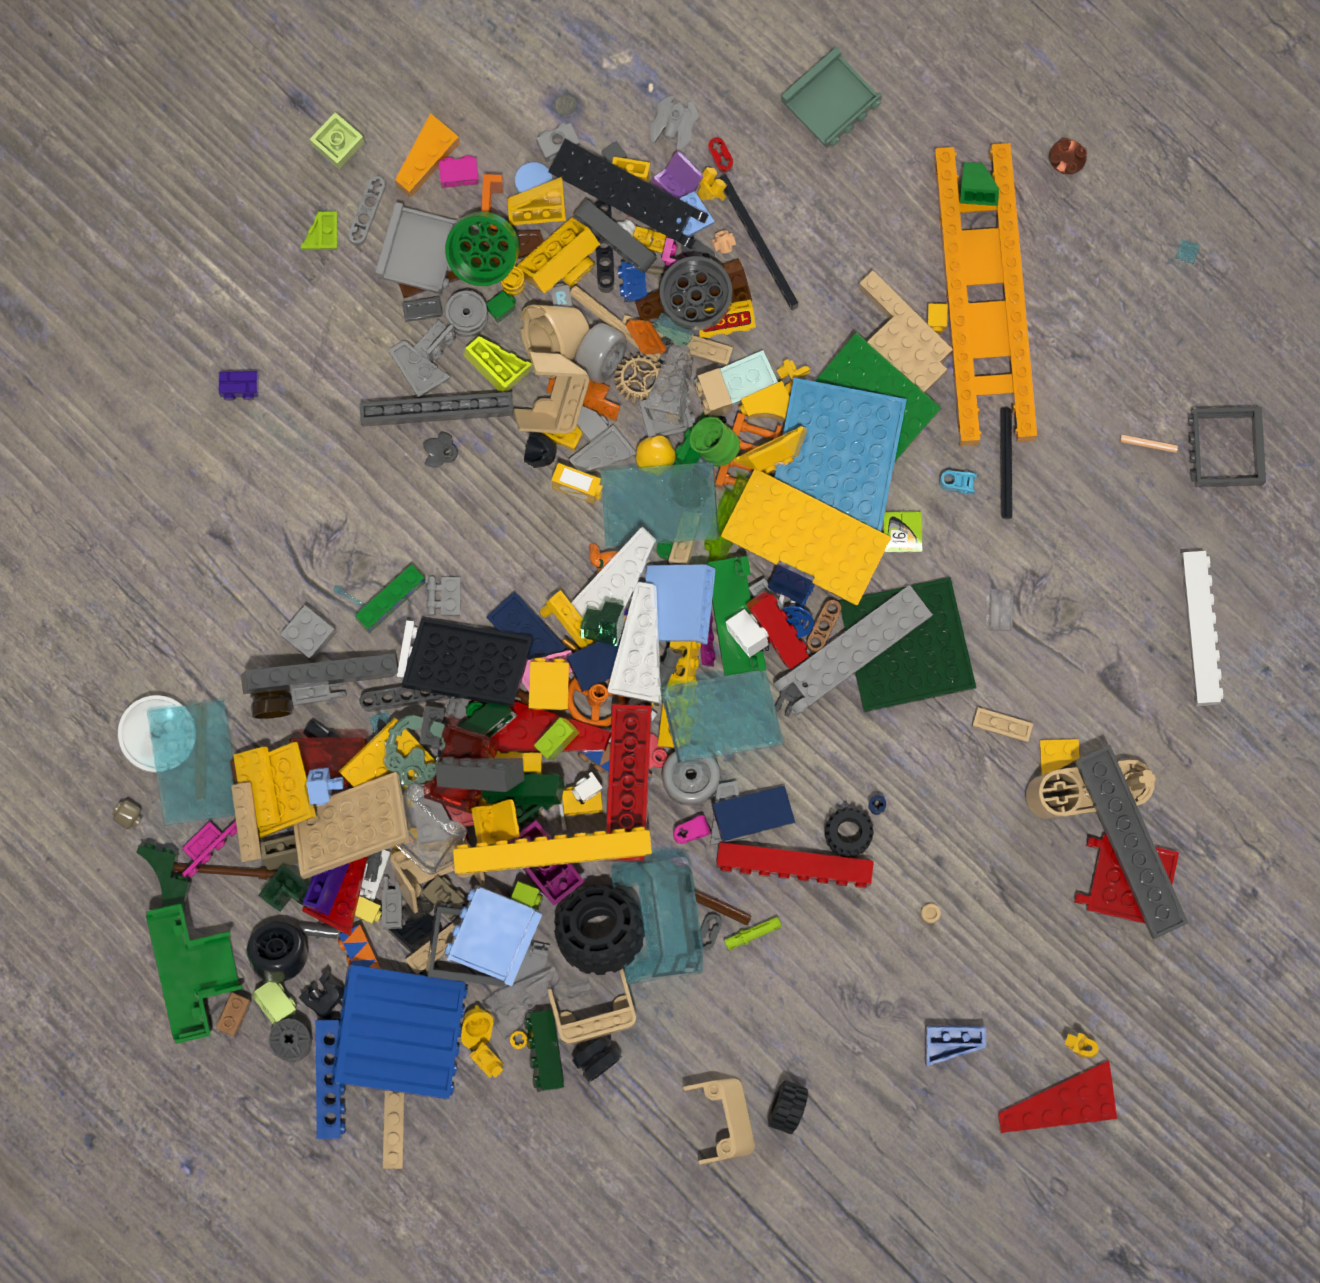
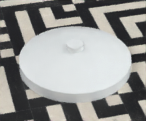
M157 695L147 696L131 704L122 715L117 730L118 744L124 757L136 768L151 773L167 772L182 764L191 753L195 742L194 722L184 706L174 699Z

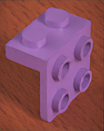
M677 151L666 169L653 177L651 182L667 193L681 198L696 191L703 179V175L681 152Z

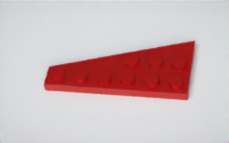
M516 702L514 708H511L517 714V717L489 739L485 750L486 753H489V751L541 753L534 745L560 717L567 719L580 732L562 752L606 751L611 738V732L541 709H528V705Z
M1110 1061L1102 1063L998 1113L1000 1133L1118 1119Z

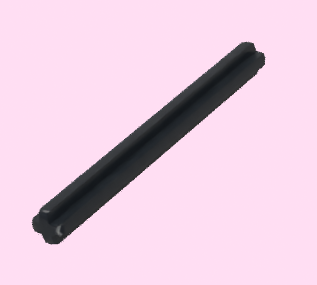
M1001 408V518L1011 519L1012 410L1010 408Z

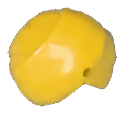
M664 436L644 439L639 443L635 455V462L639 470L650 476H661L668 472L676 460L673 446Z

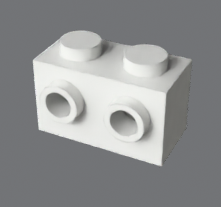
M745 609L726 621L728 632L749 657L768 646L767 631L763 627L760 628L754 615L748 614Z

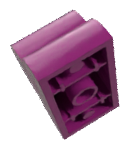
M536 820L520 832L518 838L510 840L508 844H515V840L527 839V842H535L534 839L538 837H547V840L552 839ZM571 863L522 868L553 906L585 882Z

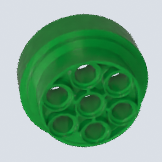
M474 212L461 218L452 228L446 239L445 255L451 270L461 280L474 286H491L505 279L514 268L519 257V240L513 227L504 218L490 212ZM471 225H476L479 228V232H474ZM490 225H495L498 228V232H493L490 229ZM482 241L488 242L490 248L483 247ZM500 241H506L508 248L502 247ZM463 242H469L471 244V248H466L463 245ZM473 257L480 258L482 264L475 263ZM492 257L499 258L500 264L494 263Z

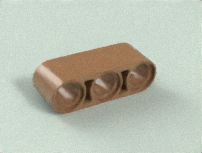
M829 600L824 605L807 641V648L810 653L816 654L824 648L841 612L839 602ZM834 606L837 609V613L830 614L827 608ZM826 623L829 629L821 631L819 624ZM813 640H818L821 643V646L819 648H813L810 645V642Z

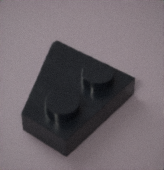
M428 915L418 920L405 922L406 925H403L402 929L388 930L393 937L413 954L430 941L433 919ZM439 925V932H438V934L442 931L440 925Z

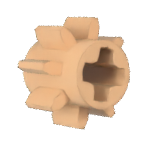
M727 230L717 232L715 234L716 239H712L713 248H715V251L719 250L721 254L731 252L733 250L732 245H736L733 234H729Z

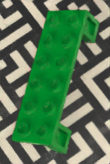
M748 556L707 562L706 565L715 568L712 604L724 675L730 676L766 670L764 652L759 651L749 657L728 632L726 626L727 620L744 609L748 614H751L745 605L751 601L747 575H751Z

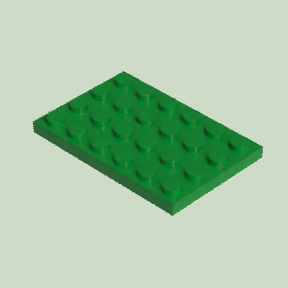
M858 333L854 334L814 381L907 399L895 462L942 409Z

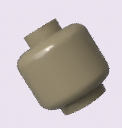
M125 800L123 803L120 801L112 813L114 815L113 820L125 829H129L132 825L136 827L142 818L139 816L141 810L128 800Z

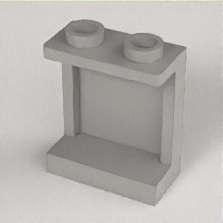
M681 391L678 395L647 402V399L639 401L647 437H669L686 433L688 428L692 429L693 425L696 424L693 413H689L688 407L691 406L689 396H685L684 391Z

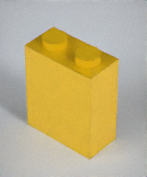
M534 658V662H530L528 709H568L569 663H565V659H553V662H546L544 658Z

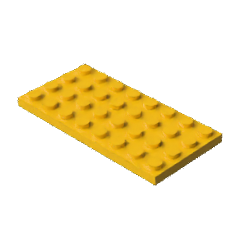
M757 470L753 471L720 536L775 565H778L781 561L815 577L812 584L856 606L892 538Z

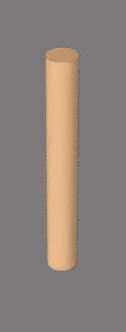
M1121 435L1120 439L1122 443L1177 453L1178 449L1177 445Z

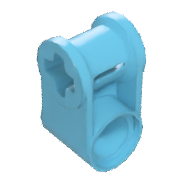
M947 470L940 477L939 485L945 491L972 495L975 494L973 488L977 474ZM944 478H952L953 484H946Z

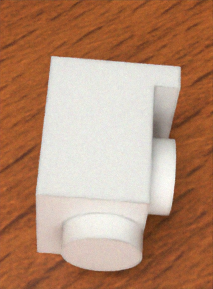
M591 772L589 773V779L585 777L576 783L577 786L571 792L577 801L581 799L585 803L603 791V788Z

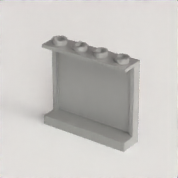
M395 202L376 268V277L442 294L444 289L447 290L449 284L448 272H452L445 255L446 239L458 221L405 208L402 203Z

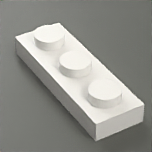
M406 620L397 673L398 680H403L413 648L412 641L417 635L418 627H415L414 621Z

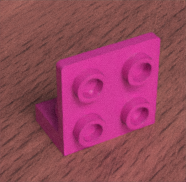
M666 238L661 259L665 261L666 266H672L679 261L671 259L672 255H676L678 245L675 244L674 239Z

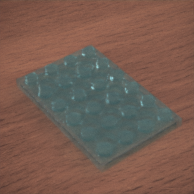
M714 462L601 471L605 547L624 546L642 527L656 539L655 544L719 539Z
M766 670L660 688L678 763L784 744Z
M224 700L147 711L164 826L235 816L231 785H234L230 764L233 757Z

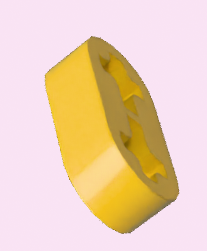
M586 257L564 278V283L569 285V288H572L592 270L595 263L589 257Z

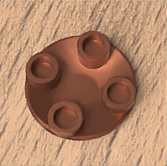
M1062 138L1051 148L1049 160L1056 171L1071 175L1083 169L1087 160V151L1079 142Z

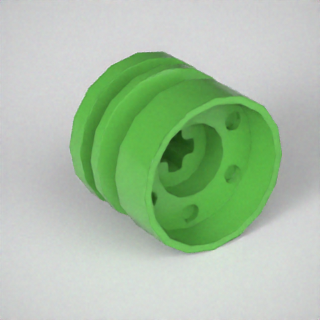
M716 417L702 419L693 427L690 434L691 447L712 466L720 467L732 462L739 452L740 440L738 435Z

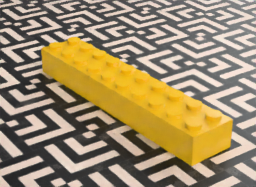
M645 827L633 828L632 832L626 833L625 829L613 830L612 834H606V831L594 832L593 836H586V833H578L573 835L574 838H567L566 835L555 836L554 840H547V837H538L534 839L535 842H527V839L515 840V844H508V841H498L495 843V846H488V843H478L475 848H469L468 845H458L453 850L455 875L650 856L652 854L650 831H645Z

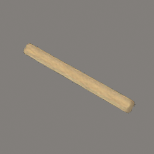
M574 286L571 289L570 295L606 324L622 332L626 339L639 349L622 321L579 287ZM658 352L657 354H647V356L652 358L654 362H657L662 354Z

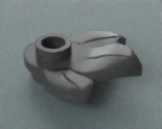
M440 432L438 439H428L423 443L425 451L430 454L425 461V465L437 468L445 462L450 463L457 458L458 451L453 445L452 437L445 432ZM448 450H450V454H449V455H445V453H446Z

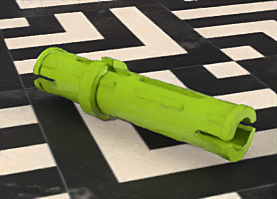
M776 916L750 929L739 931L738 934L724 939V943L728 951L743 944L747 945L750 941L780 929L782 926Z

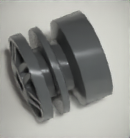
M281 1020L270 1031L268 1040L270 1048L277 1057L284 1061H300L311 1050V1033L298 1020ZM286 1036H294L292 1038L294 1042L286 1044Z

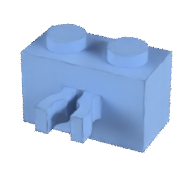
M329 767L310 770L306 782L310 804L321 806L330 802L332 790L343 789V777L331 779Z

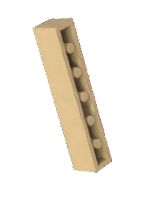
M874 271L870 272L859 283L858 289L889 320L895 317L942 364L952 355L953 349Z

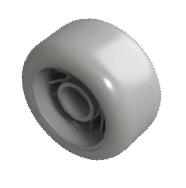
M604 323L593 326L581 341L575 355L574 364L585 370L589 380L592 382H606L618 369V364H621L627 348L625 335Z
M698 747L678 749L668 757L663 766V787L668 796L678 804L684 806L701 805L713 797L719 786V766L714 757L704 749ZM688 771H694L697 776L695 779L689 780L685 774Z

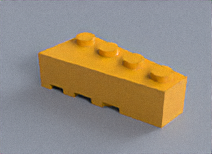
M431 113L395 179L396 187L410 198L439 167V161L447 158L460 144L459 136Z

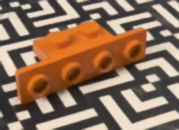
M551 378L548 384L547 392L552 394L555 378ZM589 380L582 406L616 421L621 407L605 400L610 386Z

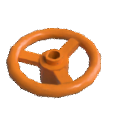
M574 677L568 685V710L578 722L597 728L607 727L612 724V715L604 720H599L600 707L604 705L608 697L614 694H609L608 689L601 684H595L590 689L582 692ZM575 690L586 696L587 703L592 707L591 719L585 718L576 709L573 700ZM618 695V705H626V697Z

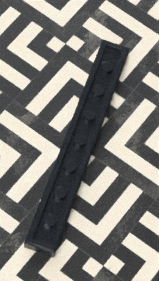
M727 175L720 177L727 185L724 189L726 196L789 308L793 311L798 308L799 304L729 178Z

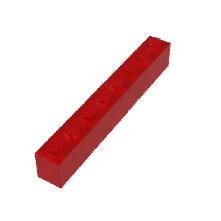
M722 842L719 843L717 868H720L722 872L740 870V874L751 875V872H757L762 877H770V874L778 875L780 879L797 877L798 881L809 882V879H816L817 883L828 884V881L836 882L838 886H847L849 883L855 884L856 888L863 889L871 886L874 865L872 860Z

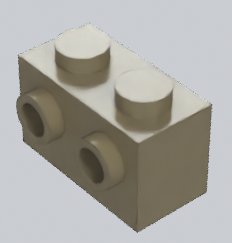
M295 835L260 843L262 858L268 870L299 863Z

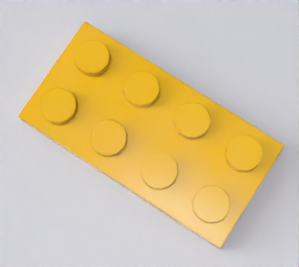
M260 747L234 754L233 758L238 784L251 782L257 829L281 823L268 747Z

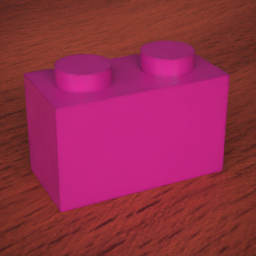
M463 156L461 159L449 157L439 161L442 188L479 184L476 157Z

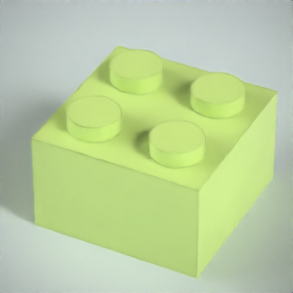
M335 112L310 138V142L314 149L340 170L364 144V139L359 132Z

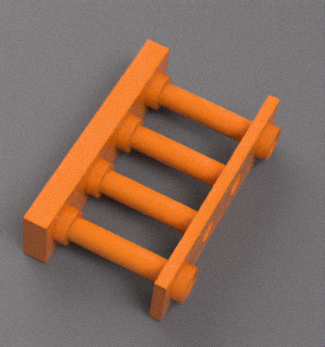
M738 413L732 430L738 437L741 432L745 431L773 440L783 435L781 432L782 426L778 425L776 432L747 424L745 415ZM739 439L740 449L751 451L758 447L742 442V439ZM733 459L732 462L720 467L715 488L722 490L724 485L730 484L745 489L748 482L730 477V474H727L729 467L733 468L735 466L751 472L754 469L738 464Z

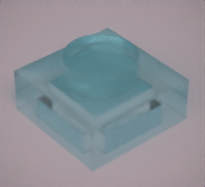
M1182 239L1176 259L1194 265L1200 245Z

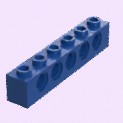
M315 1020L317 1139H340L342 1134H345V1122H342V1114H345V1103L341 1102V1095H345V1085H329L325 1080L326 1076L329 1073L332 1074L333 1065H328L325 1057L328 1054L335 1056L340 1020ZM328 1034H332L335 1037V1043L331 1046L325 1042V1037ZM329 1093L334 1094L336 1097L333 1105L326 1102V1096ZM333 1113L336 1116L334 1124H329L326 1121L327 1114Z

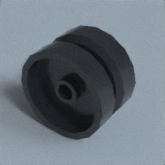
M606 1035L590 1043L572 1060L577 1069H582L590 1064L582 1074L588 1083L602 1075L622 1058L617 1049H612L604 1054L611 1046V1042Z

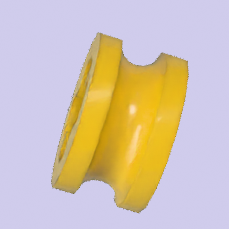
M521 1031L512 1033L510 1036L512 1047L522 1049L527 1045L525 1033ZM522 1035L524 1043L519 1046L515 1045L516 1041L513 1038Z

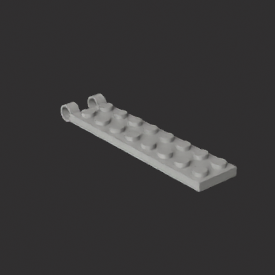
M908 585L773 685L779 692L786 689L792 683L804 697L791 707L795 714L799 715L931 618L933 614L912 587ZM807 683L808 686L804 688L802 684Z

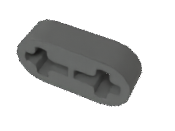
M711 914L706 917L697 939L700 949L706 951L714 946L722 925L719 916ZM715 918L716 923L719 925L718 927L714 926L711 932L709 931L710 924L707 922ZM708 933L710 934L709 941L711 944H707L705 947L700 939H705Z

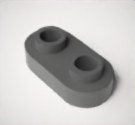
M695 239L696 242L693 249H689L681 244V251L684 256L703 257L706 254L709 255V259L715 261V253L697 239Z

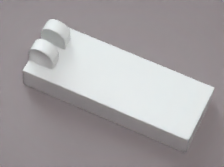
M382 850L380 859L382 864L378 869L377 882H370L371 879L369 881L364 879L368 866L366 863L359 896L375 902L391 852Z

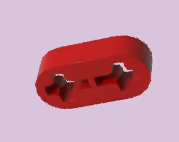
M717 137L711 139L708 150L717 169L724 173L729 172L733 168V158L725 142ZM714 143H716L717 145H721V153H718L717 149H712L714 147ZM721 157H723L726 162L729 161L728 167L721 165Z

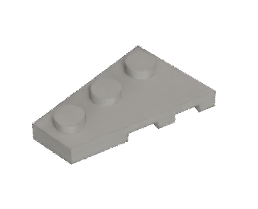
M405 340L388 350L418 398L451 379L449 375L422 356L420 352Z

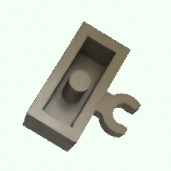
M437 876L421 892L430 903L437 907H440L441 903L451 904L452 909H459L460 906L466 905V901H464L466 897L459 890L455 892L451 889L450 886L452 884L445 877L440 878ZM442 913L450 921L456 916L452 914Z

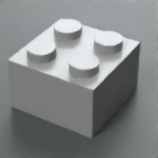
M304 605L280 635L283 640L312 662L336 632L334 628Z

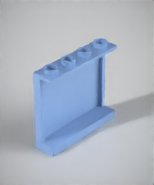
M706 564L647 566L645 583L655 585L657 589L659 642H696L707 644L715 568Z
M476 885L475 889L471 888L467 900H469L467 907H463L459 917L462 919L460 924H456L453 929L452 936L454 938L452 943L448 942L445 948L446 960L450 961L451 959L503 980L505 984L512 986L542 917V912Z

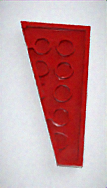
M368 856L350 862L329 916L312 911L304 906L302 912L351 936Z

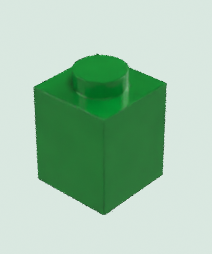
M502 291L486 303L487 311L499 323L516 310L514 304L516 301L510 293L506 294Z

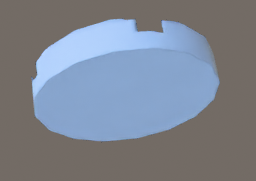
M537 162L523 165L515 176V185L518 192L522 193L552 181V175L548 173L549 169Z

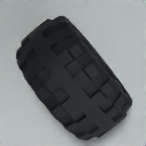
M593 884L586 886L587 889L580 891L578 889L571 894L572 897L569 900L566 899L560 906L561 910L555 917L554 933L561 954L572 967L575 966L579 971L586 974L593 972L596 975H606V972L613 971L615 973L621 970V967L625 964L628 966L635 959L634 956L641 951L645 937L644 918L637 902L621 888L615 889L612 885L602 884L596 887ZM609 916L617 921L614 930L603 938L591 939L582 935L584 925L594 917Z

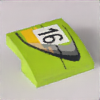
M921 511L885 512L883 532L892 537L885 552H922Z

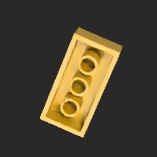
M571 217L516 267L522 270L524 278L529 284L542 293H546L560 279L566 277L569 271L578 266L585 257L593 253L600 243L588 227Z

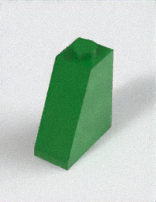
M964 162L960 203L998 206L999 187L984 164Z

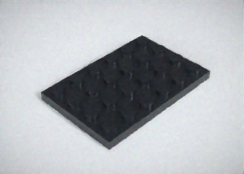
M421 618L403 677L402 688L514 708L533 644V637Z

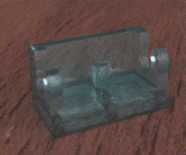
M665 312L660 314L658 321L653 325L655 330L671 339L684 350L695 335L691 330L684 329L673 323Z

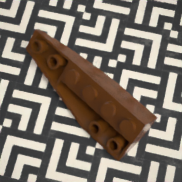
M737 259L722 264L721 266L725 269L731 280L732 303L746 300L753 301L740 260ZM699 277L696 281L699 283H704L707 279L705 277ZM682 281L678 286L685 288L688 286V283ZM660 289L635 302L640 320L667 318L660 301ZM712 290L710 292V295L712 296H718L720 294L718 290ZM695 294L691 298L694 301H699L702 297ZM681 299L673 301V304L677 306L683 303ZM694 312L687 313V315H696Z

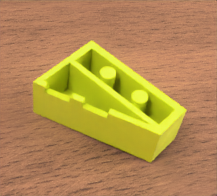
M480 336L465 348L464 357L500 393L508 392L531 371L532 363L525 362L512 353L509 354L500 349L499 346Z

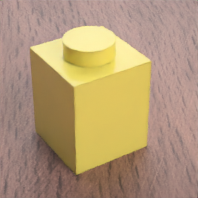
M359 896L355 917L374 925L375 921L379 922L382 917V907Z

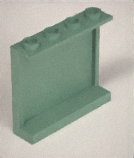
M837 47L781 95V102L826 148L830 145L835 146L840 141V136L844 133L848 134L854 128L853 125L857 121H863L868 116L867 112L871 109L875 110L882 103V93L877 94L845 61Z

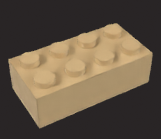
M892 317L867 341L925 393L948 370L895 317Z

